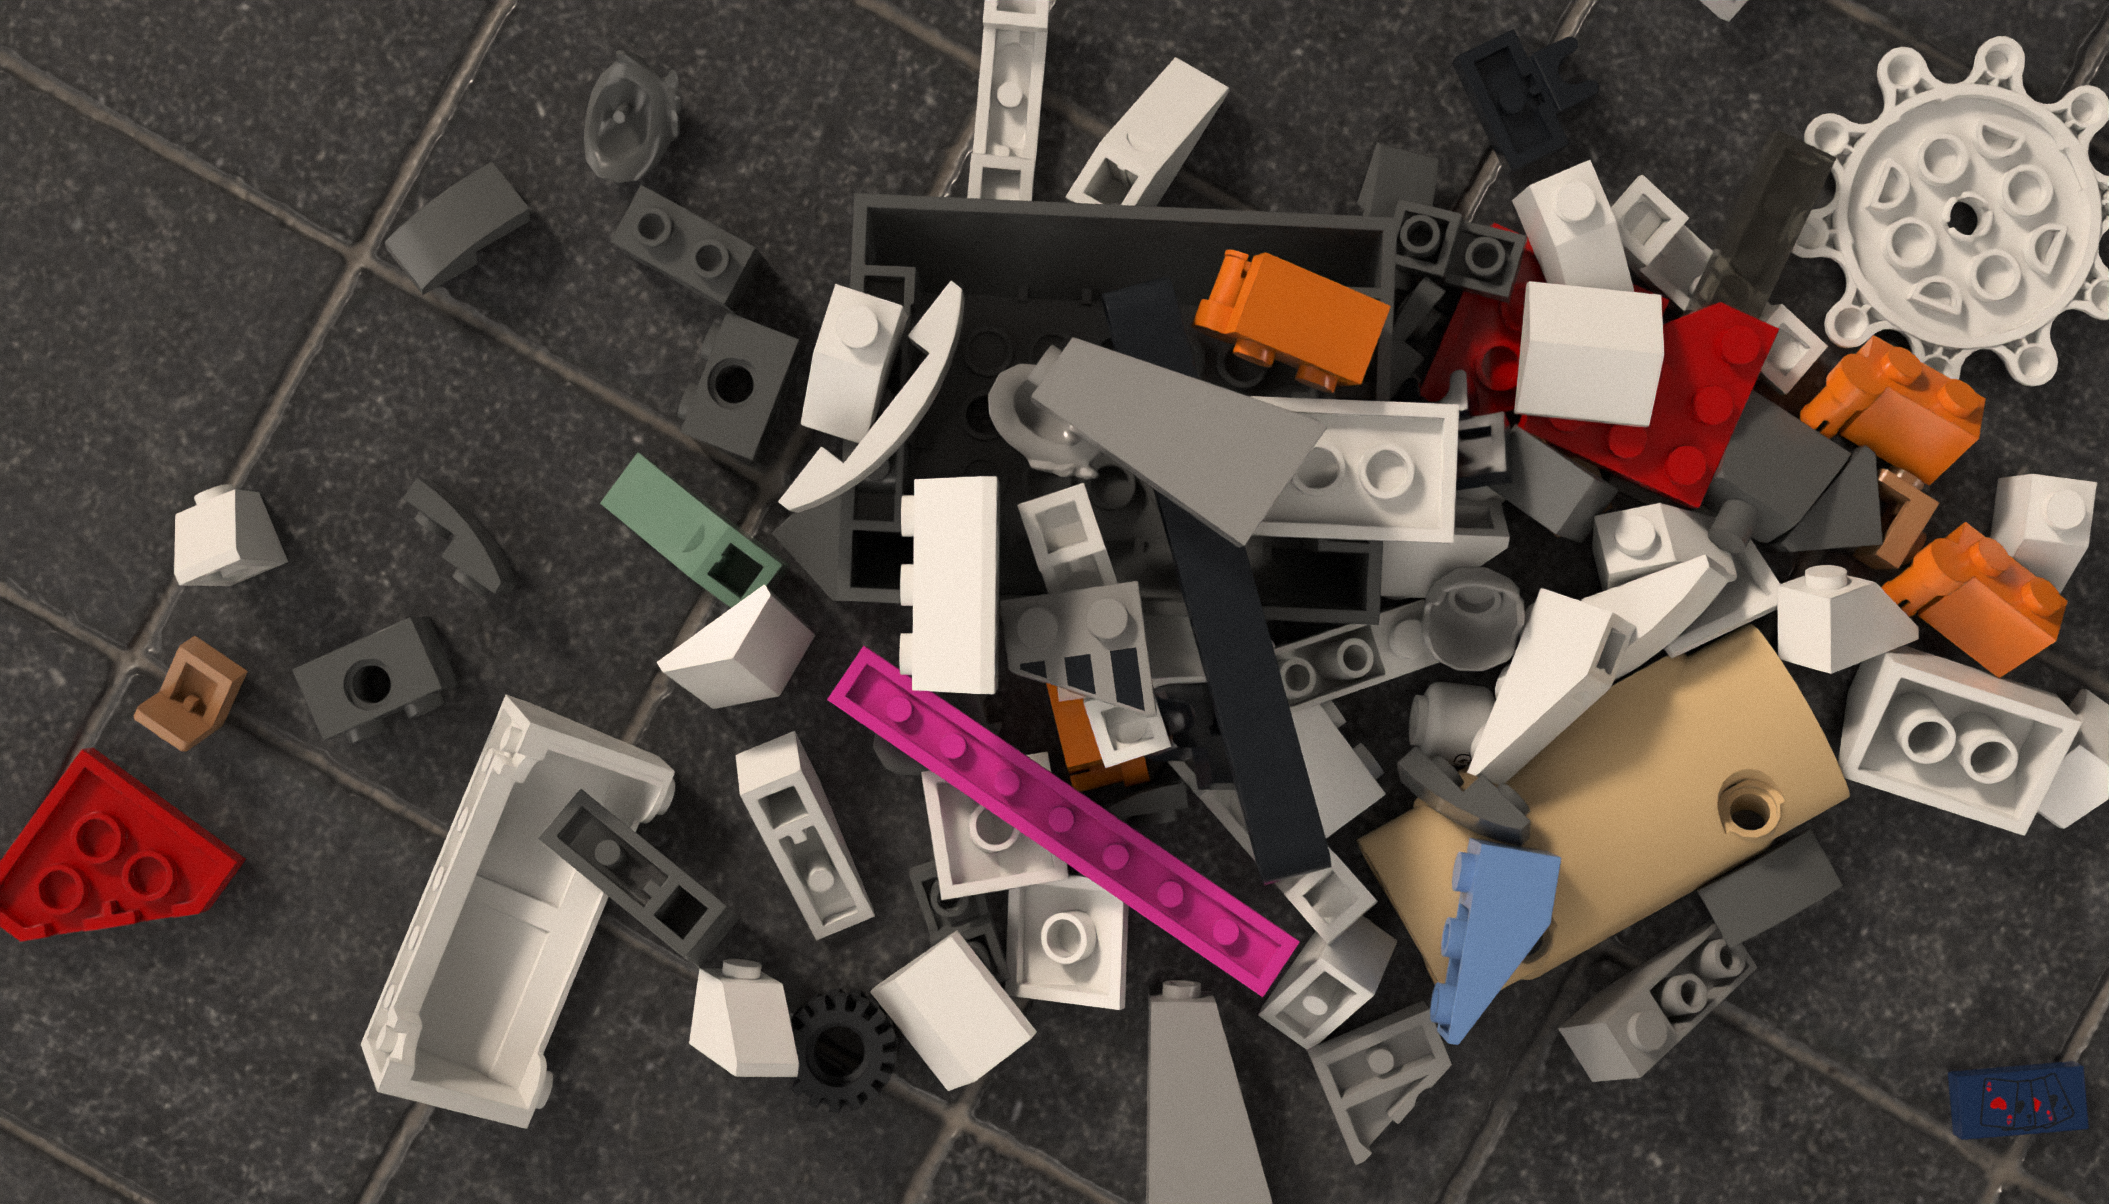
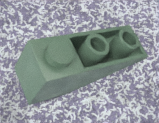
M639 452L600 502L601 505L687 576L730 608H733L763 585L773 592L791 568L789 563Z

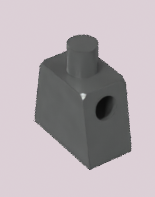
M1752 390L1701 505L1717 514L1708 532L1709 540L1718 548L1730 553L1743 552L1751 537L1763 543H1769L1793 528L1803 518L1847 462L1851 453Z

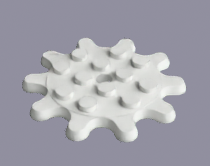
M2007 36L1994 37L1980 46L1969 77L1957 84H1947L1935 79L1930 73L1924 58L1912 48H1894L1885 54L1880 60L1877 69V80L1884 100L1883 112L1877 120L1868 124H1857L1843 116L1829 113L1816 117L1807 126L1804 134L1805 147L1811 156L1822 162L1832 172L1836 182V192L1833 199L1825 207L1805 210L1795 214L1789 219L1784 231L1786 246L1793 254L1801 258H1831L1843 270L1847 283L1845 293L1841 300L1831 307L1826 314L1824 322L1825 333L1830 341L1839 347L1853 348L1865 343L1875 333L1891 329L1899 332L1906 338L1911 348V353L1920 362L1950 379L1959 380L1961 366L1966 357L1980 349L1995 352L2003 361L2011 377L2022 385L2033 387L2045 384L2052 379L2058 365L2057 354L2050 338V329L2055 318L2065 310L2075 309L2099 320H2109V269L2102 263L2099 255V242L2102 235L2109 229V176L2095 170L2088 155L2089 142L2094 134L2109 120V99L2106 94L2098 87L2085 85L2068 92L2060 101L2054 104H2042L2034 101L2027 95L2023 87L2022 74L2025 66L2023 49L2014 39ZM1956 202L1966 203L1976 212L1978 219L1977 227L1971 235L1961 234L1954 227L1949 228L1947 224L1951 220V209Z

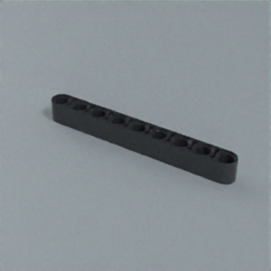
M1169 276L1101 294L1108 328L1116 352L1199 379L1176 294ZM1153 488L1262 882L1266 886L1331 868L1332 864L1326 837L1246 547H1236Z

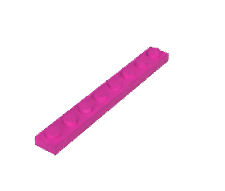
M862 647L827 700L1261 997H1264L1300 943L1298 939L933 691L912 690V677L900 675L899 668L868 647Z

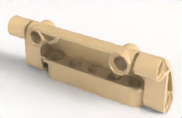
M1747 623L1689 656L1683 653L1674 658H1671L1669 655L1661 658L1616 683L1505 783L1519 794L1530 809V813L1526 815L1531 821L1530 838L1521 847L1553 853L1561 857L1551 924L1539 938L1542 941V945L1536 953L1524 958L1501 990L1521 979L1531 980L1540 977L1551 969L1755 856L1764 853L1771 847L1775 838L1850 797L1846 780L1837 759L1810 706L1781 659L1763 634L1753 624ZM1469 767L1457 771L1464 781V784L1459 787L1462 791L1466 790L1479 778L1467 773ZM1417 798L1414 801L1413 809L1360 837L1356 841L1374 876L1422 954L1427 971L1436 985L1437 982L1445 983L1449 957H1443L1441 954L1443 928L1448 917L1456 918L1460 892L1453 891L1452 875L1456 856L1459 851L1467 853L1469 838L1498 843L1504 842L1477 834L1453 822L1420 798ZM1740 810H1752L1758 813L1766 824L1757 830H1745L1738 827L1733 822L1731 816Z

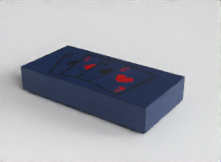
M2074 1061L1948 1072L1953 1135L1961 1140L2089 1129L2084 1066Z

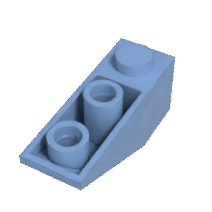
M1469 838L1467 853L1458 852L1452 875L1453 891L1460 892L1456 918L1448 917L1446 919L1441 941V954L1443 957H1449L1445 983H1436L1430 1007L1431 1022L1438 1023L1437 1032L1448 1044H1460L1551 924L1561 857L1544 850Z

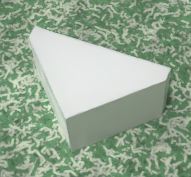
M2081 689L2069 705V709L2082 721V724L2037 811L2058 828L2063 829L2109 799V705L2087 689Z

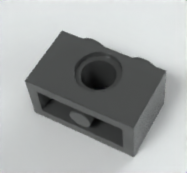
M643 185L639 187L610 240L613 245L626 255L735 315L766 260L756 247Z
M726 312L722 325L713 323L705 337L701 350V359L706 360L707 364L699 384L691 382L681 399L677 417L684 420L680 432L762 464L806 346L797 338ZM744 370L750 372L754 381L751 395L741 403H729L723 393V385L726 378L735 371Z
M429 616L409 617L292 669L323 740L346 736L350 745L386 731L387 728L383 719L405 710L408 719L441 707L445 704L441 693L460 686ZM377 666L383 668L388 673L391 681L390 692L384 700L376 698L369 688L370 674Z

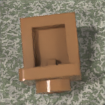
M1890 466L1887 470H1877L1879 499L1886 503L1880 512L1883 545L1859 546L1853 554V557L1872 569H1898L1901 564L1906 565L1923 547L1926 533L1922 530L1939 505L1938 501L1921 491L1924 483L1919 478L1903 469Z
M194 636L179 645L160 691L137 707L134 719L180 751H188L223 726L248 671Z

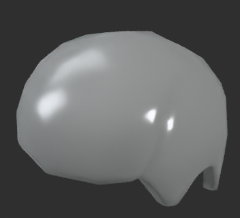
M1458 567L1435 582L1428 591L1422 618L1423 641L1435 660L1457 671H1485L1507 662L1515 653L1517 638L1525 620L1524 599L1520 597V589L1510 578L1486 567Z

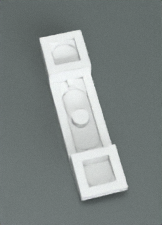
M985 0L983 42L967 198L1032 201L1050 0Z
M1644 175L1638 176L1611 207L1617 222L1627 265L1655 294L1668 299L1669 303L1667 306L1679 317L1722 302L1779 328L1757 378L1766 386L1780 395H1787L1828 347L1783 304L1773 306L1769 304L1684 225L1689 217Z
M950 281L908 335L912 344L927 355L926 359L844 463L822 446L778 501L785 508L792 512L800 513L843 494L878 469L915 430L941 389L958 345L965 304L963 290L958 285Z
M1084 483L1017 505L1048 594L1118 584ZM1083 697L1084 706L1105 768L1171 747L1156 697L1158 717L1151 718L1137 715L1132 711L1096 699L1092 700Z
M1193 758L1186 761H1167L1255 860L1236 790H1198ZM1328 847L1332 864L1331 868L1276 882L1275 884L1329 945L1378 901Z

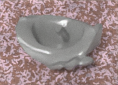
M1018 364L1000 372L988 394V404L991 420L1004 440L1027 458L1032 469L1054 473L1064 478L1070 476L1086 480L1098 478L1099 474L1093 469L1092 462L1101 458L1103 452L1032 403L1031 396L1038 386L1030 382L1028 378L1036 365Z

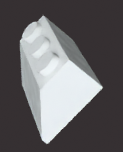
M997 476L915 479L914 495H902L901 532L902 537H914V564L901 565L900 599L901 606H913V633H901L899 662L900 675H912V690L995 694L998 689L1001 484Z
M1903 645L1861 662L1847 694L1838 764L1846 779L2025 836L2082 721L2054 693L2004 677L1998 678L1992 673Z

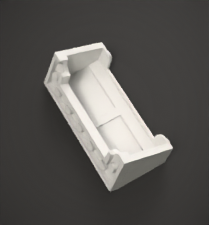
M505 695L361 1042V1047L377 1092L525 1129L528 1128L535 1108L542 1109L552 1089L553 1074L551 1071H547V1063L543 1055L609 897L538 838L580 789L584 790L636 832L639 822L647 824L656 814L663 815L672 802L675 792V781L672 778L675 771L664 760L655 754L537 705Z

